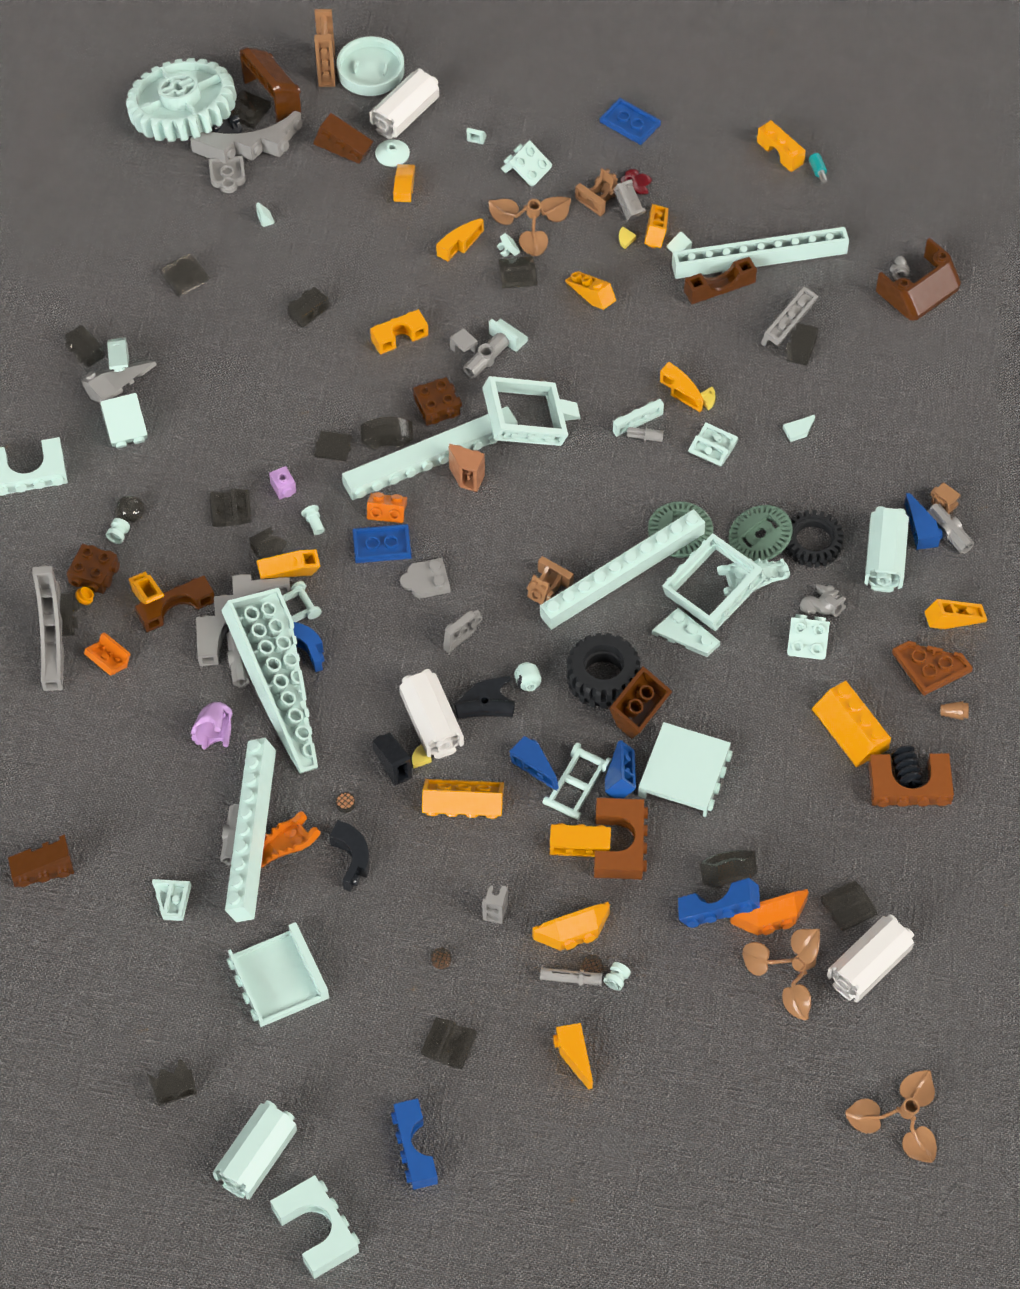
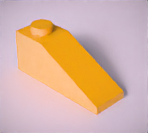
M655 204L651 205L644 244L651 248H661L667 230L669 208Z
M937 599L924 611L930 628L949 629L987 621L982 604Z
M581 1023L556 1027V1035H553L554 1047L559 1048L562 1058L588 1089H592L593 1079Z

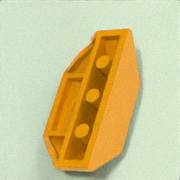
M605 902L550 920L540 926L532 927V937L535 941L557 950H569L578 944L590 943L598 938L609 916L610 904Z

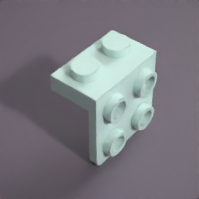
M529 140L524 145L519 144L513 150L515 154L513 156L510 154L504 160L505 164L501 169L507 173L514 168L530 186H534L548 172L552 164Z
M796 614L795 618L791 617L788 655L825 659L830 622H826L824 617L815 616L814 620L807 619V615Z

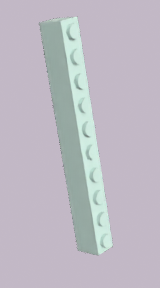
M839 227L675 251L672 255V268L675 279L700 273L705 275L726 272L733 262L746 257L751 258L755 267L847 254L849 238L846 228Z
M509 407L502 408L505 424L518 425ZM489 414L342 473V481L346 491L352 500L363 498L369 493L380 491L386 486L397 484L401 480L411 478L440 464H445L449 461V444L460 445L470 450H479L486 445L496 443L498 440H494Z
M693 509L541 604L540 617L552 630L705 534V521Z
M266 738L250 740L247 743L225 911L236 922L255 918L276 749Z

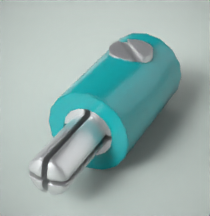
M814 153L809 157V164L815 176L820 177L822 183H826V166L821 155Z

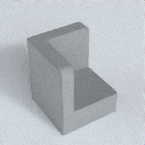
M463 328L450 337V349L454 352L460 349L466 352L471 349L476 353L478 351V341Z

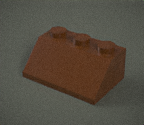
M644 666L641 667L609 708L617 727L633 739L643 730L672 693V690Z

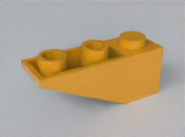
M579 271L572 273L565 280L571 288L594 307L604 310L616 301L611 284L607 281Z
M316 549L299 550L256 561L260 579L312 576L320 568Z

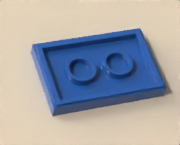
M621 98L600 117V123L640 145L661 125V120Z
M408 524L353 529L355 563L412 559Z

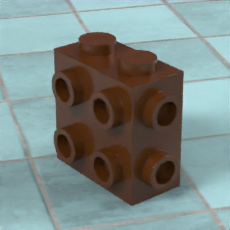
M447 377L413 388V399L426 426L460 415L461 399L459 396L456 397L455 387L453 383H449Z
M82 544L67 571L69 584L74 587H88L93 593L104 594L105 590L111 586L114 573H117L120 567L117 554L110 550L99 549L94 545Z

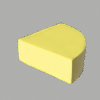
M622 227L619 231L620 245L626 249L636 240V235Z
M713 387L700 393L703 398V405L707 410H710L715 403L716 396Z
M422 744L413 752V769L432 762L431 757H427Z

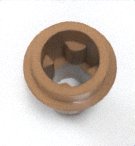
M960 701L941 704V716L964 720V718L969 717V703Z

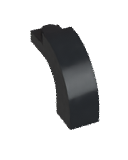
M337 820L330 834V844L346 851L352 858V862L342 880L343 889L351 892L353 887L358 885L361 876L367 878L370 867L369 850L365 838L355 827Z

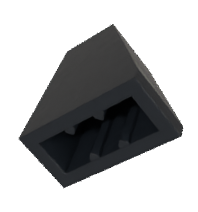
M390 732L385 735H379L372 740L373 750L394 786L412 778L411 758Z

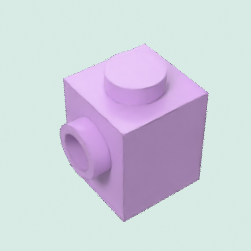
M286 466L269 473L270 483L279 500L296 493L295 481Z

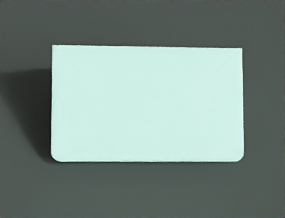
M501 318L497 322L493 319L489 321V334L493 337L497 333L506 335L509 340L508 347L515 352L528 341L526 335Z

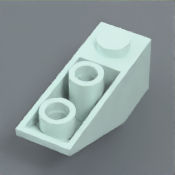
M126 337L109 339L107 341L109 369H114V372L124 371L129 363Z

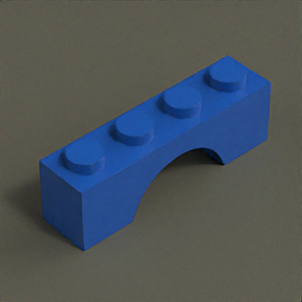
M750 878L731 883L727 894L721 900L714 903H707L706 900L696 893L678 898L679 920L691 928L698 927L699 924L707 922L713 923L721 918H731L739 913H749L754 909L760 908L759 885Z
M418 1098L393 1104L394 1112H391L393 1125L397 1124L399 1130L395 1134L397 1143L402 1144L403 1151H400L402 1163H407L408 1170L405 1171L407 1183L412 1184L413 1190L438 1184L433 1157L419 1153L411 1142L415 1132L423 1126V1116Z

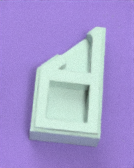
M815 415L783 424V430L790 442L807 437L815 421Z

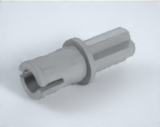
M628 427L627 437L644 439V441L662 442L664 430L647 429V427L645 429Z

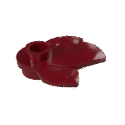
M630 169L625 172V176L621 178L620 183L632 179V186L637 194L649 193L646 186L652 182L650 176L643 173L639 174L637 169Z

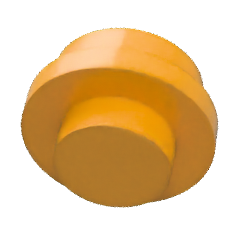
M82 587L75 592V596L79 603L89 605L93 601L94 593L90 588Z

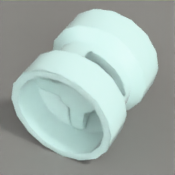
M114 518L111 528L105 534L106 538L115 544H121L125 538L124 534L128 533L130 525L123 519Z
M614 962L610 967V973L606 974L603 981L611 989L620 991L624 986V980L628 979L631 971L625 965Z

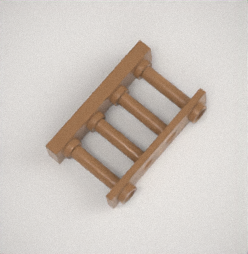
M315 9L317 35H315L314 40L319 87H335L334 59H336L332 9Z

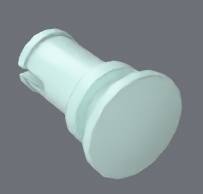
M317 505L308 506L301 512V515L310 523L314 535H320L325 531L319 518V507Z

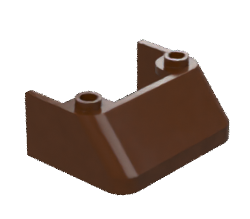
M248 47L240 50L243 82L247 84L258 79L274 98L276 122L278 123L287 118L294 111L301 113V90L275 62L272 54L264 50Z
M931 238L927 239L924 258L936 268L920 280L913 283L907 278H900L893 282L882 272L878 274L876 292L909 320L920 319L956 293L960 288L961 281L951 256Z

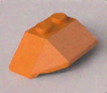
M808 889L760 902V908L754 909L749 913L736 914L730 918V922L732 925L757 936L761 934L769 935L781 928L789 929L796 924L807 902Z

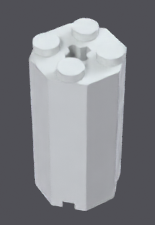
M420 68L412 72L369 112L371 124H376L377 126L376 131L387 139L396 138L439 98L438 80Z
M426 669L421 673L405 676L402 679V684L399 686L400 695L427 757L434 755V758L440 759L454 754L457 751L456 746L459 745L461 747L464 745V736L437 675L432 673L430 669Z
M891 914L887 917L882 916L828 968L827 977L829 980L833 978L835 981L832 984L833 987L847 1000L855 998L854 1002H859L912 950L914 944L912 940L914 937L913 932L898 923L895 916Z

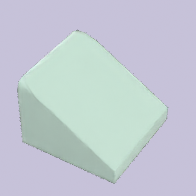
M467 128V141L484 144L486 139L484 131Z
M259 202L256 203L257 216L261 225L265 227L274 224L271 212Z
M680 232L667 245V248L672 253L691 249L692 242L683 232Z
M560 400L565 421L580 419L576 402Z

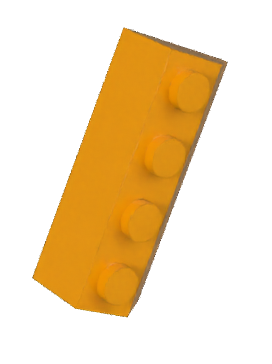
M847 681L831 688L813 706L812 711L856 768L869 761L870 755L882 754L889 750L891 737Z
M425 779L422 792V813H426L429 816L446 814L449 817H456L458 814L470 818L478 817V815H484L487 818H497L502 816L504 782Z

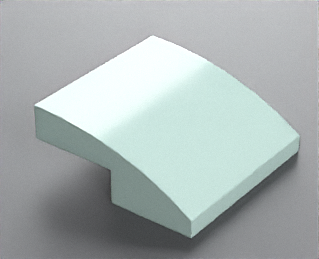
M705 422L688 452L721 467L735 447L738 437Z

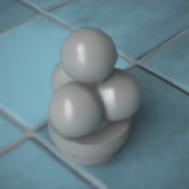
M903 256L896 257L895 264L890 267L893 278L898 280L909 276L910 268Z

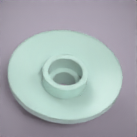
M391 139L380 143L376 148L375 155L378 162L382 165L396 167L398 164H404L408 160L410 152L404 142Z

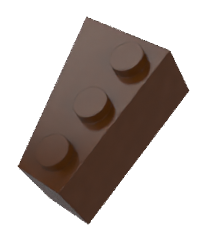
M330 113L321 124L313 145L360 164L370 151L374 141Z
M65 834L59 836L60 840L49 844L48 841L42 843V848L34 851L30 848L8 857L15 887H26L32 883H43L50 879L65 878L70 874H74Z

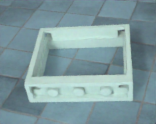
M496 376L488 377L482 388L494 440L562 446L568 436L556 383ZM498 392L546 396L553 428L505 424Z
M712 533L696 551L690 554L684 564L678 566L676 572L666 579L667 581L662 587L667 597L716 631L766 577L763 568ZM717 550L747 571L749 575L708 615L676 591Z

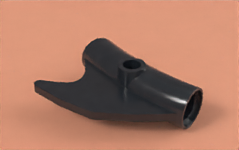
M510 676L488 679L478 682L458 702L454 703L457 719L486 716L513 718L515 701L508 699L500 692L501 687L511 681Z

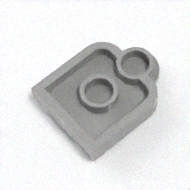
M243 156L229 158L227 164L221 163V160L217 158L209 159L212 186L220 188L224 193H233L237 190L238 186L244 184Z
M443 558L413 563L408 567L407 573L403 574L400 578L401 586L405 590L412 591V594L417 598H426L451 592Z
M479 610L467 612L455 623L452 622L445 628L443 649L448 654L474 633L477 625L483 618Z

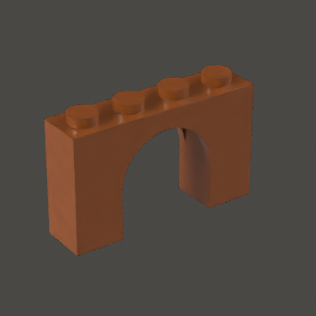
M949 753L929 754L927 762L929 781L924 786L915 789L903 787L896 782L892 775L890 754L870 755L868 765L872 806L887 807L889 805H898L905 807L908 805H918L923 807L927 805L946 806L952 804L954 792Z
M596 799V825L622 826L632 833L634 842L630 847L622 851H595L594 878L642 880L643 872H647V860H643V854H647V842H643V837H647L648 825H644V819H648V807H644V799Z

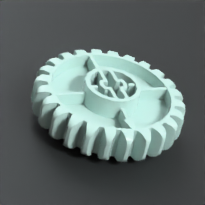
M188 58L186 61L176 59L172 64L167 61L163 63V67L155 66L151 68V73H143L141 80H136L133 83V88L128 91V98L126 100L130 121L135 125L138 132L144 133V136L148 138L155 137L157 141H163L167 138L168 142H174L177 138H180L181 141L188 140L189 136L198 138L201 136V132L210 133L213 125L221 126L223 124L222 119L229 118L231 115L230 111L235 108L237 94L233 78L224 67L219 66L216 62L208 63L207 59H199L196 62L195 58Z

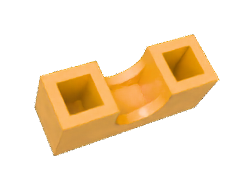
M772 120L758 128L757 143L768 152L776 148L780 155V163L790 172L804 164L806 150Z
M419 309L370 328L371 340L379 354L396 349V336L399 334L409 336L412 342L429 336L428 324Z

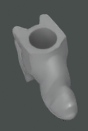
M816 584V592L820 597L806 596L799 605L800 610L806 614H815L817 612L822 615L837 617L846 608L844 604L846 598H839V595H837L839 590H834V587L831 585Z

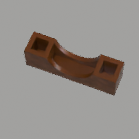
M746 257L733 262L731 267L719 276L707 278L700 273L685 278L684 293L691 305L756 283L757 268L751 258Z
M203 575L163 593L164 597L148 604L140 602L138 605H135L137 617L147 633L163 626L166 613L176 605L188 604L199 610L214 603V591Z

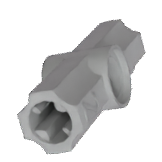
M497 333L490 341L479 346L478 352L463 366L467 376L476 378L486 367L494 364V359L509 345L506 335Z
M936 503L931 506L927 512L937 521L938 528L942 529L943 539L949 540L960 553H967L974 546V542L964 532L959 519L951 517L940 504Z
M231 632L226 633L229 650L227 654L229 667L232 671V682L235 686L244 687L250 683L249 674Z
M239 804L229 806L227 822L223 826V845L220 861L226 865H231Z

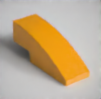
M397 165L393 191L394 202H411L415 165Z
M480 218L468 222L443 237L436 244L437 256L449 262L457 251L465 253L483 233L484 220Z
M668 362L660 371V382L671 388V396L701 412L703 398L699 390L684 372Z
M146 571L128 579L132 591L142 603L148 604L164 597L163 592Z

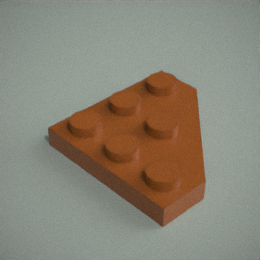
M907 641L892 649V654L923 696L971 673L973 667L962 653L954 652L953 654L929 645L927 647L916 645V642Z

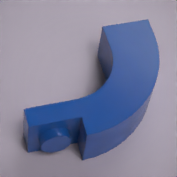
M294 622L293 630L297 640L296 647L303 649L309 655L315 672L323 670L322 662H325L322 654L324 650L321 638L310 627Z

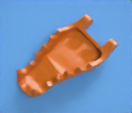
M303 811L298 812L288 821L278 823L276 828L271 829L270 835L265 834L261 868L273 860L309 847L319 837L320 831L317 827L311 828L308 832L302 826L307 819Z

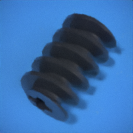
M906 745L894 750L891 754V759L893 760L898 783L903 787L915 789L923 784L920 781L922 775L919 773V766H917L918 760H916L917 755L914 753L915 747Z

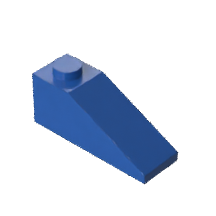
M906 493L904 506L909 517L916 550L939 547L940 539L943 538L942 529L938 528L937 521L910 493Z
M524 736L509 751L511 762L557 791L559 789L557 777L539 743L534 739L530 740Z
M620 740L617 743L605 777V792L610 797L624 799L636 789L635 750Z

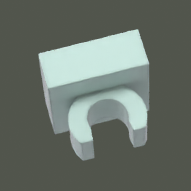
M504 233L500 236L502 242L497 245V248L503 250L500 253L502 256L507 257L510 253L516 256L520 253L515 241L509 235Z

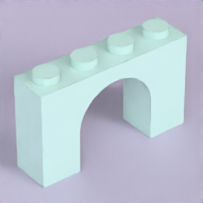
M60 437L41 440L44 459L41 466L30 473H17L11 470L8 465L5 447H1L0 496L68 483Z
M315 1175L270 1201L271 1208L282 1226L308 1212L320 1213L331 1222L332 1228L329 1236L323 1242L302 1254L303 1261L314 1279L358 1254V1245L360 1244L357 1235L354 1232L350 1233L347 1228L349 1223L344 1215L340 1216L337 1212L338 1205L334 1198L329 1199L326 1194L328 1189L322 1180L318 1181Z

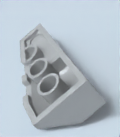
M145 360L128 364L124 371L114 372V369L93 371L88 373L81 382L91 400L97 402L109 400L123 391V386L133 384V378L143 376L157 364L155 361Z

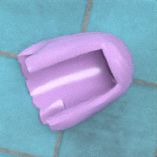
M213 702L206 705L199 713L192 727V741H195L196 745H202V749H206L220 741L223 742L224 747H228L231 734V708L221 702Z

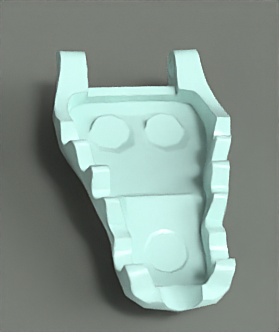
M758 558L756 561H753L763 568L766 577L754 591L772 582L787 579L790 576L788 565L784 559L768 562L767 559L760 560ZM736 563L717 567L718 574L725 575L729 587L723 590L724 595L727 597L749 575L747 571Z

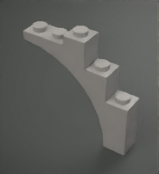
M294 111L282 121L253 132L239 134L201 132L200 137L193 138L192 136L190 138L192 152L210 159L217 158L224 164H227L229 162L228 159L234 158L235 155L243 156L253 161L262 151L280 157L289 148L288 140L302 127L301 113Z
M52 566L33 567L32 574L37 595L40 623L41 683L43 691L63 690L64 647L62 644V617L60 613L61 591L59 583L55 579Z
M251 574L232 576L233 595L214 596L215 616L205 615L196 617L199 666L219 665L220 649L223 639L229 630L221 610L228 600L279 588L281 594L284 595L291 591L289 577L252 580Z

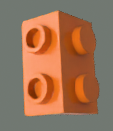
M380 492L371 493L367 502V519L403 523L407 497L399 494L384 495Z
M105 632L101 634L99 642L85 648L84 655L110 676L127 668L130 658V652Z

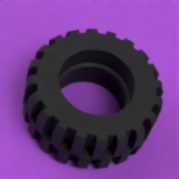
M595 633V636H586L584 641L582 639L576 643V647L574 646L570 650V655L567 659V680L572 694L576 698L579 697V701L585 704L587 702L589 706L594 708L595 706H600V708L606 709V706H611L641 669L637 650L632 647L628 640L623 641V637L619 635L616 637L612 636V633H606V635ZM597 662H609L616 665L621 672L614 678L603 680L591 676L586 669Z

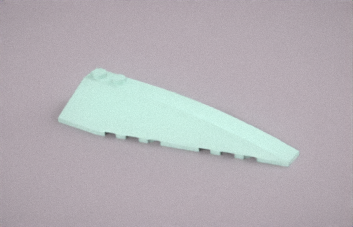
M275 588L228 600L221 610L250 679L280 740L299 773L317 769L315 746L312 743L311 737L312 728L309 725L308 719L309 711L306 707L307 699L303 675L299 666L300 657L297 654V640L293 630L294 622L280 589Z

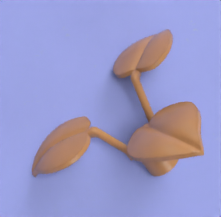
M551 197L542 202L537 199H531L519 213L517 203L510 199L489 200L488 205L493 219L502 225L511 224L514 218L520 217L526 211L527 216L532 219V232H523L519 238V245L526 253L532 256H539L547 248L548 237L543 231L535 232L536 218L539 217L541 212L543 216L546 215L547 219L552 222L563 221L568 215L571 198Z
M800 929L793 933L791 947L797 953V956L791 959L768 960L770 953L764 944L752 942L745 945L742 950L745 965L756 976L765 974L768 970V964L792 962L793 968L799 971L800 974L793 980L791 987L783 990V1004L794 1017L808 1020L811 1008V995L805 986L801 984L796 985V983L803 975L807 974L806 970L812 969L816 965L820 944V929Z
M930 1070L918 1071L907 1076L900 1084V1094L906 1100L900 1107L886 1114L879 1115V1105L875 1101L866 1098L856 1101L845 1111L848 1122L856 1130L866 1134L875 1133L880 1129L881 1123L879 1119L900 1113L903 1118L911 1120V1132L905 1134L902 1139V1147L906 1155L914 1160L932 1163L935 1160L937 1146L933 1133L925 1126L914 1129L915 1115L920 1110V1107L929 1105L934 1099L935 1089Z

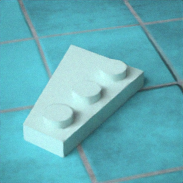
M679 608L652 630V635L662 636L671 643L676 642L684 645L686 649L708 657L720 646L718 639Z

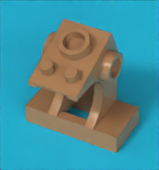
M603 168L600 169V176L595 179V185L592 188H587L581 183L575 187V198L600 217L605 213L606 202L616 196L613 189L618 184L616 175L609 173V169L604 170ZM600 191H601L602 193H604V194H602L601 196L596 195V194H598Z
M542 556L538 561V572L542 575L540 578L536 575L532 576V580L527 586V597L539 604H543L555 596V592L561 585L566 588L572 586L574 574Z

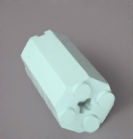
M879 506L871 513L864 584L868 586L869 583L874 591L890 593L894 591L895 587L898 586V589L903 586L909 517L904 509Z
M266 1100L264 1104L260 1103L214 1169V1179L217 1182L220 1179L223 1180L222 1186L226 1190L240 1198H244L246 1195V1199L250 1200L296 1133L297 1127L293 1122L295 1117L288 1111H280L271 1101Z

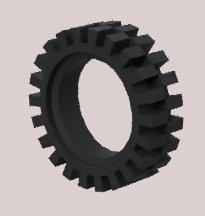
M809 510L804 511V516L800 512L797 514V518L795 516L791 518L793 533L785 550H788L789 557L793 555L792 560L795 562L800 559L799 564L802 566L804 562H808L807 567H811L812 563H815V568H818L820 563L824 567L827 566L828 561L830 564L834 562V558L837 559L839 553H841L844 538L843 530H841L842 526L841 524L837 525L838 520L836 518L831 520L832 515L830 514L824 517L825 512L821 511L820 515H816L817 510H812V515H810ZM818 527L829 534L831 543L823 550L810 551L798 543L797 534L804 528Z

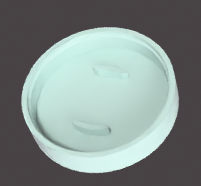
M369 36L355 39L346 44L338 54L337 74L339 81L346 89L359 95L376 96L387 93L398 86L404 76L403 54L396 44L381 37Z

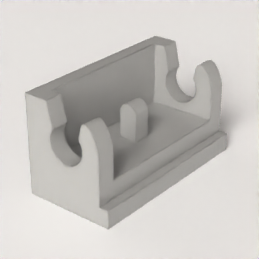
M632 179L617 184L613 189L627 221L644 215L646 211L645 208H642L632 186Z
M493 885L488 888L486 898H483L482 901L483 920L503 924L508 906V887L502 886L499 890L500 893L493 895Z

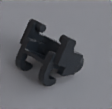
M238 115L223 120V124L219 127L213 125L212 132L239 134L243 133V128L239 122Z

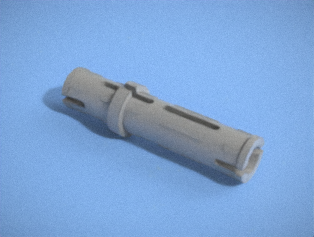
M541 967L540 980L578 983L579 986H583V984L602 986L603 973L584 972V969L573 971Z

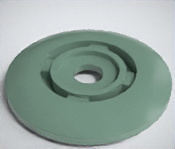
M688 502L665 504L658 508L649 520V537L693 509L705 521V534L671 554L670 556L689 557L713 533L711 518L702 508Z
M772 505L755 506L744 511L735 519L729 530V545L753 561H756L758 558L760 560H770L787 547L792 537L793 526L789 516L782 509ZM768 521L774 522L778 527L774 528L773 524ZM759 530L766 531L765 536L762 538H757L755 534ZM744 539H747L749 545L752 546L751 548L744 543Z

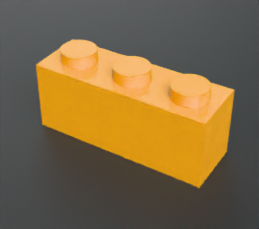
M563 823L551 824L550 855L595 857V851H610L611 827L603 825L593 827L583 824L576 826Z

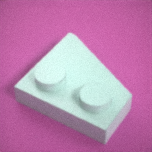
M153 879L152 883L163 919L183 921L191 890L190 881Z

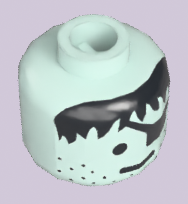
M525 662L516 668L514 677L519 689L533 691L540 685L541 675L535 664Z

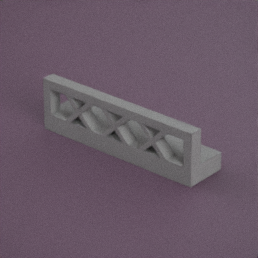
M803 287L765 332L761 344L765 347L771 341L779 346L813 306L819 296Z

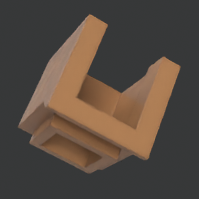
M944 482L939 487H934L930 493L932 504H940L948 514L959 505L957 500L961 495Z

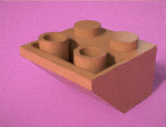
M449 444V468L461 488L478 492L485 476V454L460 445Z

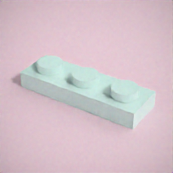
M661 399L651 401L646 406L634 409L625 416L618 417L613 421V433L617 437L626 433L628 427L636 428L663 415L664 403Z

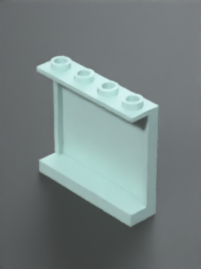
M663 722L641 779L638 796L646 799L647 793L703 810V817H706L708 811L713 809L715 800H713L714 794L718 795L721 784L718 782L720 778L725 776L727 767H724L725 763L731 760L733 753L730 750L731 743Z
M296 922L288 925V932L233 954L231 949L228 950L229 958L226 960L230 970H235L237 974L234 976L238 987H243L244 992L242 996L246 1005L250 1003L252 1010H250L254 1022H259L260 1027L329 999L326 984Z

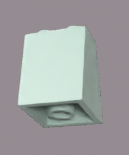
M136 393L100 401L101 411L112 447L123 448L127 446V443L134 442V444H139L148 438Z

